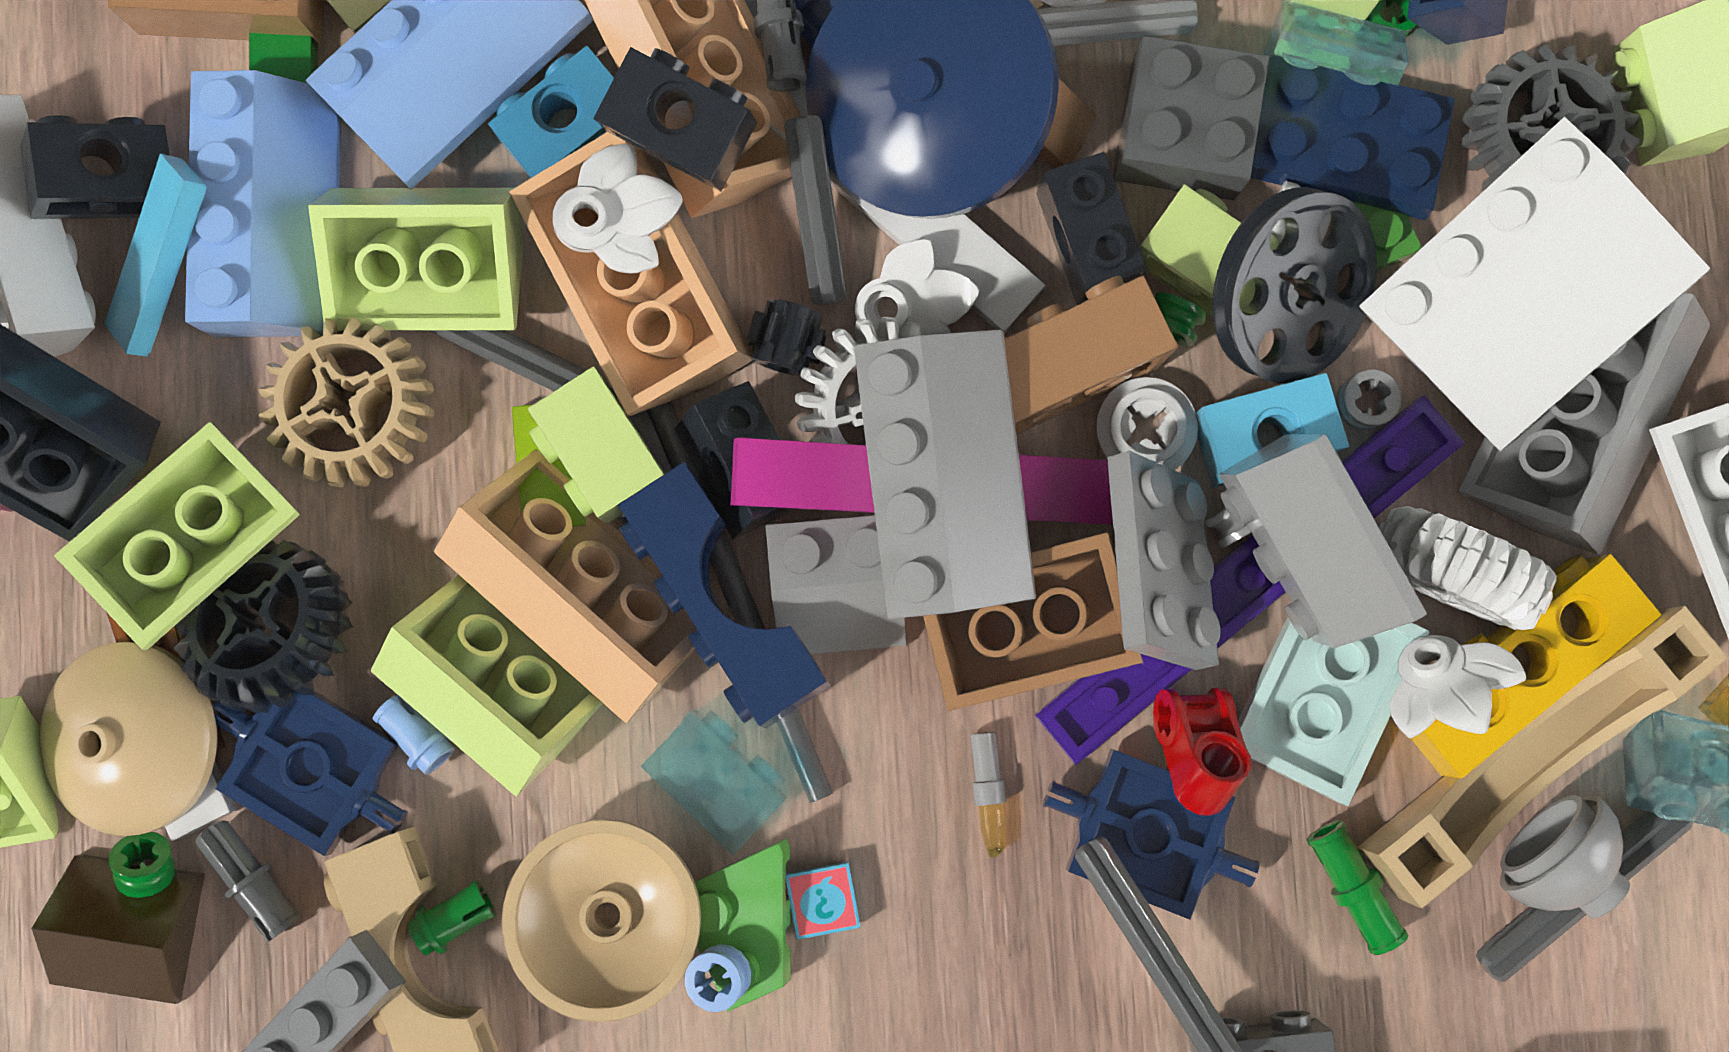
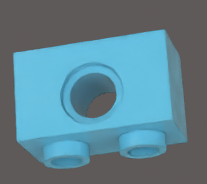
M1327 373L1207 405L1196 412L1198 422L1197 438L1212 488L1224 485L1219 476L1221 472L1263 448L1257 437V429L1262 422L1275 425L1283 436L1326 434L1336 453L1349 447Z

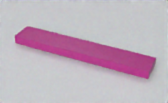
M735 438L733 446L731 505L875 513L866 445ZM1019 455L1027 521L1113 525L1108 460Z

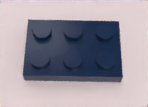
M1272 55L1268 62L1251 178L1281 186L1285 181L1298 184L1300 187L1315 188L1324 192L1334 193L1352 202L1426 220L1434 209L1455 98Z

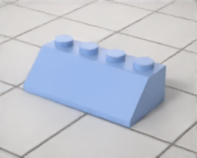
M392 0L316 69L306 81L412 190L497 111L507 98L525 85L594 19L579 0Z
M256 70L191 71L189 167L206 184L207 189L187 244L185 322L214 338L301 336V327L310 326L323 336L324 320L308 205L329 189L340 188L341 117L308 83Z

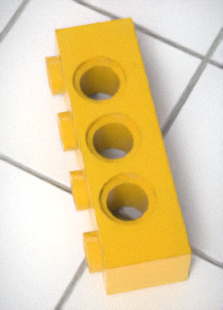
M1578 554L1558 566L1553 571L1557 576L1552 590L1553 598L1545 615L1541 614L1533 629L1514 630L1504 625L1488 638L1483 634H1479L1462 644L1491 643L1501 646L1510 653L1513 652L1517 645H1521L1529 654L1530 667L1526 673L1525 681L1512 687L1491 690L1492 712L1489 728L1486 733L1477 734L1463 731L1436 719L1421 734L1410 738L1441 776L1464 778L1662 616L1612 554L1584 558L1581 554ZM1566 605L1576 612L1579 621L1578 629L1572 637L1564 632L1560 622L1561 613Z

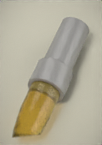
M996 732L970 734L975 782L972 785L974 803L978 806L980 829L988 857L994 858L1000 855L1006 847V822L1003 804L1006 802L1004 779L1000 777Z

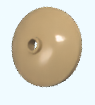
M119 642L99 646L84 653L61 673L54 683L44 706L40 725V749L43 767L50 786L59 801L75 818L103 833L119 836L140 835L170 825L187 813L203 793L213 770L217 750V729L210 699L204 696L201 690L196 688L197 683L190 680L187 674L182 671L185 663L161 647L152 645L147 651H144L135 642ZM98 736L101 739V749L98 744Z
M608 819L584 821L567 826L551 834L536 845L516 869L505 895L502 912L504 946L512 968L522 984L537 1000L548 1008L570 1018L590 1022H611L626 1019L640 1014L659 1003L684 976L696 952L701 929V906L698 891L689 869L677 852L659 836L643 827L624 821ZM602 903H613L618 907L620 911L618 924L607 925L602 922L599 917V908Z

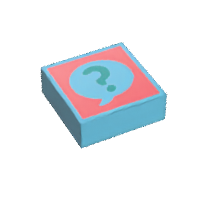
M849 861L786 873V883L797 940L861 928Z

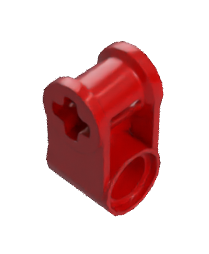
M1211 688L1204 695H1179L1175 689H1161L1154 701L1153 725L1156 737L1163 748L1173 783V791L1178 801L1187 810L1205 816L1218 814L1230 802L1248 776L1252 766L1251 755L1246 748L1238 724L1234 699L1226 688Z

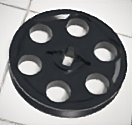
M1296 187L1276 193L1259 204L1248 214L1234 232L1217 270L1213 289L1212 313L1219 344L1229 360L1238 368L1271 382L1287 384L1320 373L1331 365L1353 340L1366 316L1359 306L1374 291L1377 255L1370 225L1364 214L1352 201L1343 196L1315 188ZM1331 212L1333 227L1327 239L1320 244L1318 236L1321 222ZM1283 219L1285 222L1284 238L1281 244L1272 251L1270 247L1271 232L1277 222ZM1348 264L1350 274L1348 282L1344 289L1337 294L1336 280L1338 274ZM1279 274L1293 278L1298 284L1297 288L1312 295V299L1299 295L1294 290L1295 286L1281 279ZM1253 279L1255 282L1254 297L1250 304L1241 310L1239 306L1240 293L1244 285ZM1320 322L1319 338L1316 344L1307 351V335L1313 325ZM1272 330L1274 339L1271 350L1260 360L1258 355L1260 342L1264 335Z

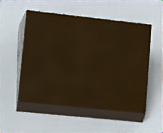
M82 854L74 855L31 928L49 984L164 1003H180L205 874L175 869V876L171 883L161 892L148 897H129L119 892L114 884L113 872L110 869L108 858ZM134 863L130 868L134 870L140 869V863Z

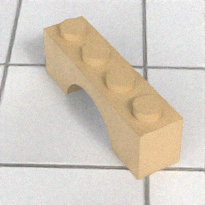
M411 827L324 861L328 871V875L324 877L326 895L332 907L337 912H343L351 936L367 930L406 981L372 1017L378 1032L381 1035H388L393 1051L499 1052L482 1007L454 1005L436 997L421 983L412 967L408 952L409 930L407 922L413 919L416 909L437 887L416 828Z

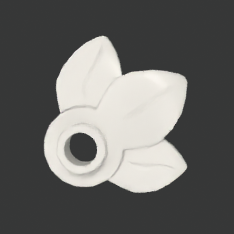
M618 144L609 146L593 154L583 163L577 187L566 191L559 197L552 213L553 228L557 237L565 246L578 252H595L612 270L628 274L644 272L656 268L659 264L656 247L649 235L660 230L672 220L678 212L683 199L679 191L662 179L648 175H637V155L632 145ZM588 208L598 215V220L595 224L584 227L578 225L574 221L573 216L579 209Z
M927 239L914 240L900 244L886 256L880 278L872 280L859 292L855 303V315L857 320L863 318L870 320L877 333L878 324L881 321V316L877 309L878 303L883 297H890L895 300L898 306V313L895 317L898 333L907 322H913L921 326V335L951 333L948 325L958 321L970 310L980 290L973 281L961 273L934 269L935 255L932 242Z
M1444 635L1423 636L1408 644L1399 656L1398 671L1402 681L1391 698V716L1398 728L1408 738L1421 734L1436 719L1456 729L1484 734L1489 728L1491 719V690L1517 685L1525 681L1526 675L1518 659L1501 646L1484 642L1460 645L1454 639ZM1436 660H1438L1437 662H1435V663H1433V664H1431V665H1425V664H1427V663H1429V662H1431V661H1436Z

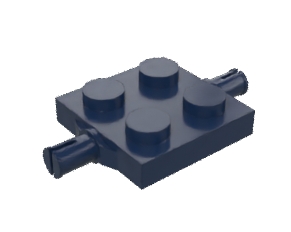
M296 691L292 708H280L273 704L268 714L261 712L256 713L253 717L242 710L235 711L222 705L220 700L212 707L217 710L214 711L216 725L238 738L233 761L215 789L323 856L333 853L350 824L361 816L387 830L389 834L395 833L402 825L400 821L405 820L408 811L401 809L376 793L379 788L381 774L398 748L397 743L388 735L316 691L315 695H303Z
M1110 749L1099 781L1091 788L1088 794L1056 783L1054 780L1051 781L1048 787L1049 792L1071 801L1066 803L1045 795L1043 807H1049L1078 819L1077 839L1066 866V870L1070 873L1088 879L1075 859V852L1093 838L1103 836L1114 849L1148 904L1191 920L1201 890L1213 878L1215 873L1242 883L1246 887H1251L1256 879L1247 873L1232 868V866L1237 865L1258 874L1259 861L1224 849L1225 825L1236 798L1234 796L1218 814L1210 816L1198 815L1187 810L1178 801L1173 791V783L1168 770L1114 749Z

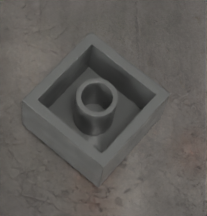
M1143 35L1131 64L1113 175L1114 181L1180 191L1185 184L1194 191L1204 189L1218 198L1235 200L1251 178L1269 56Z

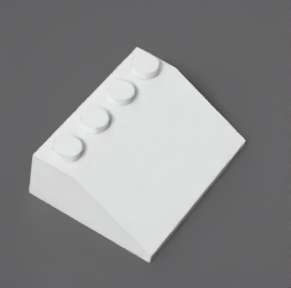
M1564 117L1359 307L1501 452L1709 272L1710 267L1616 164Z

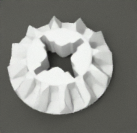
M1143 377L1124 382L1107 396L1097 413L1096 440L1099 442L1106 459L1107 457L1130 450L1175 470L1190 456L1197 440L1198 422L1193 405L1179 388L1161 379ZM1127 408L1134 415L1138 414L1144 420L1152 415H1158L1162 410L1167 414L1160 420L1161 424L1155 430L1156 435L1160 439L1159 443L1165 450L1158 443L1154 445L1147 438L1140 443L1135 442L1131 446L1126 443L1131 438L1130 434L1136 428L1135 422L1131 419L1133 415Z

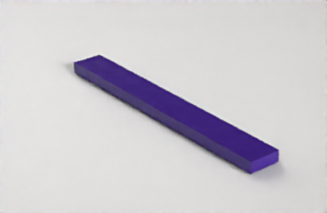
M1423 395L1413 401L1341 462L1372 517L1376 518L1462 447L1465 442ZM1253 534L1214 565V573L1210 580L1213 611L1220 625V639L1217 643V648L1285 593L1280 581L1273 584L1260 569L1253 554V550L1259 547ZM1142 654L1143 663L1076 679L1038 710L1034 716L1070 760L1077 765L1155 701L1156 695L1161 689H1169L1192 669Z

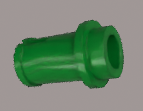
M474 880L468 887L429 910L423 906L416 909V917L407 922V927L413 941L423 955L428 956L434 951L440 955L444 954L448 950L447 944L486 920H491L497 916L487 893L481 894L484 888L479 881Z

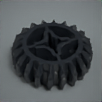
M271 540L196 606L187 617L175 625L179 633L186 636L174 647L180 654V657L186 660L182 671L187 674L190 680L197 683L196 688L200 689L204 696L214 701L220 700L222 705L235 711L249 709L255 713L263 712L268 714L273 704L280 708H292L296 691L303 695H315L313 679L318 674L334 676L327 662L332 654L347 652L344 643L338 640V635L354 627L349 617L342 614L352 604V601L348 598V594L340 589L344 581L340 579V575L335 570L325 564L326 560L312 550L306 551L294 542L283 540L280 544H277ZM257 617L264 619L262 623L272 630V634L265 632L266 628L257 622Z

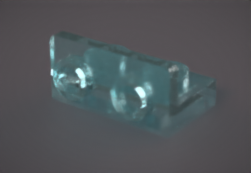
M1282 0L1264 50V55L1269 56V60L1272 55L1283 57L1289 64L1303 69H1315L1318 66L1342 71L1349 79L1365 85H1376L1381 81L1398 86L1408 64L1404 30L1287 0Z
M690 710L681 720L682 723L640 767L734 855L787 799V796L779 789L786 780L759 754L750 762L732 744L739 735L713 710H710L705 717L697 710Z

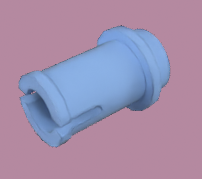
M399 695L387 700L372 718L409 756L407 765L411 770L419 768L425 775L430 774L439 768L455 750L449 742L450 739Z

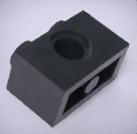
M630 47L593 119L608 133L722 192L758 123L750 110L744 107L748 98L737 89L720 80L713 78L710 85L706 87L687 77L686 75L690 67L661 49L654 48L649 57ZM679 101L693 102L695 112L687 126L676 130L666 128L665 116L668 109L674 103Z
M53 115L40 118L36 122H27L20 147L30 219L139 218L160 154L170 156L166 126L145 124L144 120L136 117H117L106 121L105 124L78 123L77 119L70 116ZM87 156L99 157L112 167L114 173L109 175L95 174L83 165L81 158Z
M1101 152L1043 172L1036 195L1076 305H1080L1088 300L1085 293L1089 289L1112 277L1121 276L1124 283H1128L1144 276L1148 270L1105 153Z
M750 381L694 403L675 427V431L713 504L727 524L726 529L732 540L789 513L793 508L731 505L734 439L780 440Z

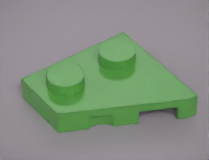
M786 838L694 881L701 906V929L697 946L700 954L714 945H730L742 952L748 960L751 969V983L746 993L730 1006L727 1012L784 987L791 980V949L786 942V931L790 925V898H786V862L790 859V845ZM716 964L709 970V973L714 978L713 982L717 991L720 992L728 984H731L732 981L730 977L722 978L727 970L721 965Z

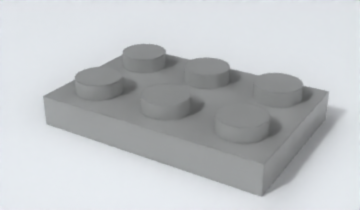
M1130 450L1107 457L1124 649L1194 670L1218 666L1217 643L1220 639V625L1213 611L1210 580L1213 577L1214 566L1206 546L1204 518L1207 514V501L1200 487V481Z

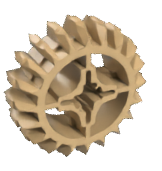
M351 317L345 330L338 331L336 322L325 318L323 336L310 326L301 327V338L304 345L298 348L288 341L280 343L282 352L289 358L283 366L276 362L265 364L267 372L277 377L275 386L266 385L258 389L261 397L274 402V406L258 414L261 422L277 426L266 438L269 445L277 449L286 448L282 462L291 468L303 465L304 478L317 482L325 476L328 485L335 488H343L349 476L354 485L359 487L369 486L371 467L382 478L388 479L393 477V467L389 459L394 456L406 464L413 461L414 457L411 451L404 447L409 438L416 442L424 443L428 435L415 426L417 419H432L435 416L433 408L418 402V399L427 397L434 392L431 382L424 379H416L425 370V362L418 356L408 357L411 344L403 337L391 340V330H385L378 324H375L370 330H361L360 321ZM349 356H368L378 359L384 369L373 375L365 371L362 374L350 377L347 371L339 367L336 360ZM316 378V393L313 399L304 405L307 390L312 380ZM343 388L355 394L349 399V406L352 409L350 411L351 416L339 411L346 405L345 398L343 397L345 394ZM392 399L389 416L384 426L379 430L376 422L377 413L384 403ZM343 428L347 435L356 439L359 447L347 451H325L316 443L312 435L321 430L330 433Z

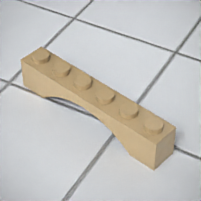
M1686 606L1657 609L1662 616L1464 778L1444 776L1357 847L1369 864L1379 872L1383 881L1397 899L1419 908L1426 906L1474 867L1485 849L1501 830L1553 781L1619 733L1681 698L1728 659L1726 654Z

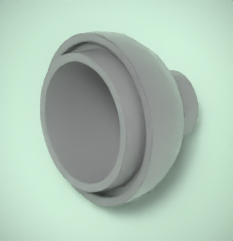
M1571 795L1552 803L1534 816L1515 835L1505 849L1500 862L1502 869L1500 885L1502 889L1521 904L1545 911L1572 910L1579 907L1592 919L1607 914L1624 899L1630 889V882L1619 872L1623 855V838L1618 818L1608 804L1596 795L1584 797Z

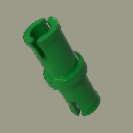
M1337 820L1312 832L1306 841L1309 846H1312L1334 885L1331 895L1338 906H1346L1365 939L1370 953L1381 955L1402 945L1409 935L1406 929H1403L1380 889L1384 881L1375 868H1368L1349 835L1345 822Z

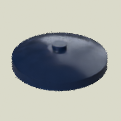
M839 0L823 23L810 55L806 80L807 114L817 115L822 120L828 167L839 181L862 200L883 210L913 218L935 219L962 215L976 210L1004 194L1019 181L1039 155L1053 124L1058 101L1059 74L1056 52L1047 26L1030 0Z

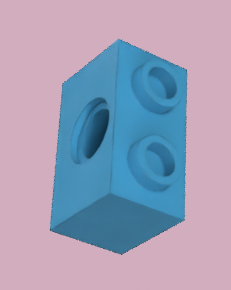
M585 46L577 54L568 53L553 62L546 71L545 79L527 93L518 92L507 98L499 106L496 117L488 125L528 177L532 178L607 132L593 118L614 77L591 49ZM565 108L577 111L574 121L567 127L560 129L549 127V121L555 112Z

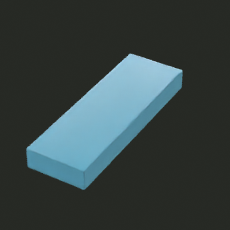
M160 154L104 323L126 354L148 357V354L151 353L207 189L206 184L182 158Z

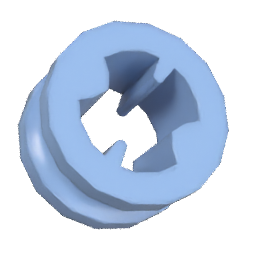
M724 944L711 946L690 962L685 972L684 984L687 994L695 1005L705 1011L719 1012L727 1010L746 993L751 983V969L748 960L742 952L733 946ZM716 964L721 965L727 970L722 978L730 977L732 981L731 984H728L720 992L709 985L714 978L706 979L705 972H708Z

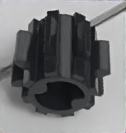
M768 299L764 313L754 311L746 338L749 341L748 345L754 347L751 355L752 362L767 369L792 376H800L804 367L808 368L810 363L819 365L820 360L816 358L813 350L818 345L824 346L827 338L825 336L826 330L820 329L823 318L822 314L807 306L787 300Z

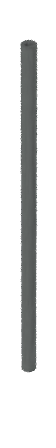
M672 401L648 409L672 469L685 462L710 498L675 431V427L680 421ZM724 530L713 549L710 562L735 623L742 626L765 629ZM797 708L777 721V725L809 803L833 794V791L800 711Z

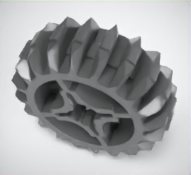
M1548 44L1538 46L1530 56L1522 50L1521 52L1514 53L1506 61V65L1503 63L1495 65L1485 75V83H1480L1472 91L1469 100L1474 106H1471L1463 114L1461 123L1472 130L1462 138L1460 147L1477 150L1478 155L1469 161L1467 170L1479 171L1484 168L1489 175L1482 183L1481 191L1487 189L1564 117L1625 174L1632 164L1626 155L1634 151L1640 141L1627 131L1637 124L1640 115L1623 110L1622 106L1630 100L1633 91H1615L1611 84L1615 81L1618 70L1607 71L1603 75L1597 72L1595 68L1597 66L1598 54L1588 55L1580 63L1577 62L1574 45L1563 47L1556 55H1554ZM1527 91L1529 102L1523 107L1524 115L1516 122L1507 123L1508 108L1513 95Z

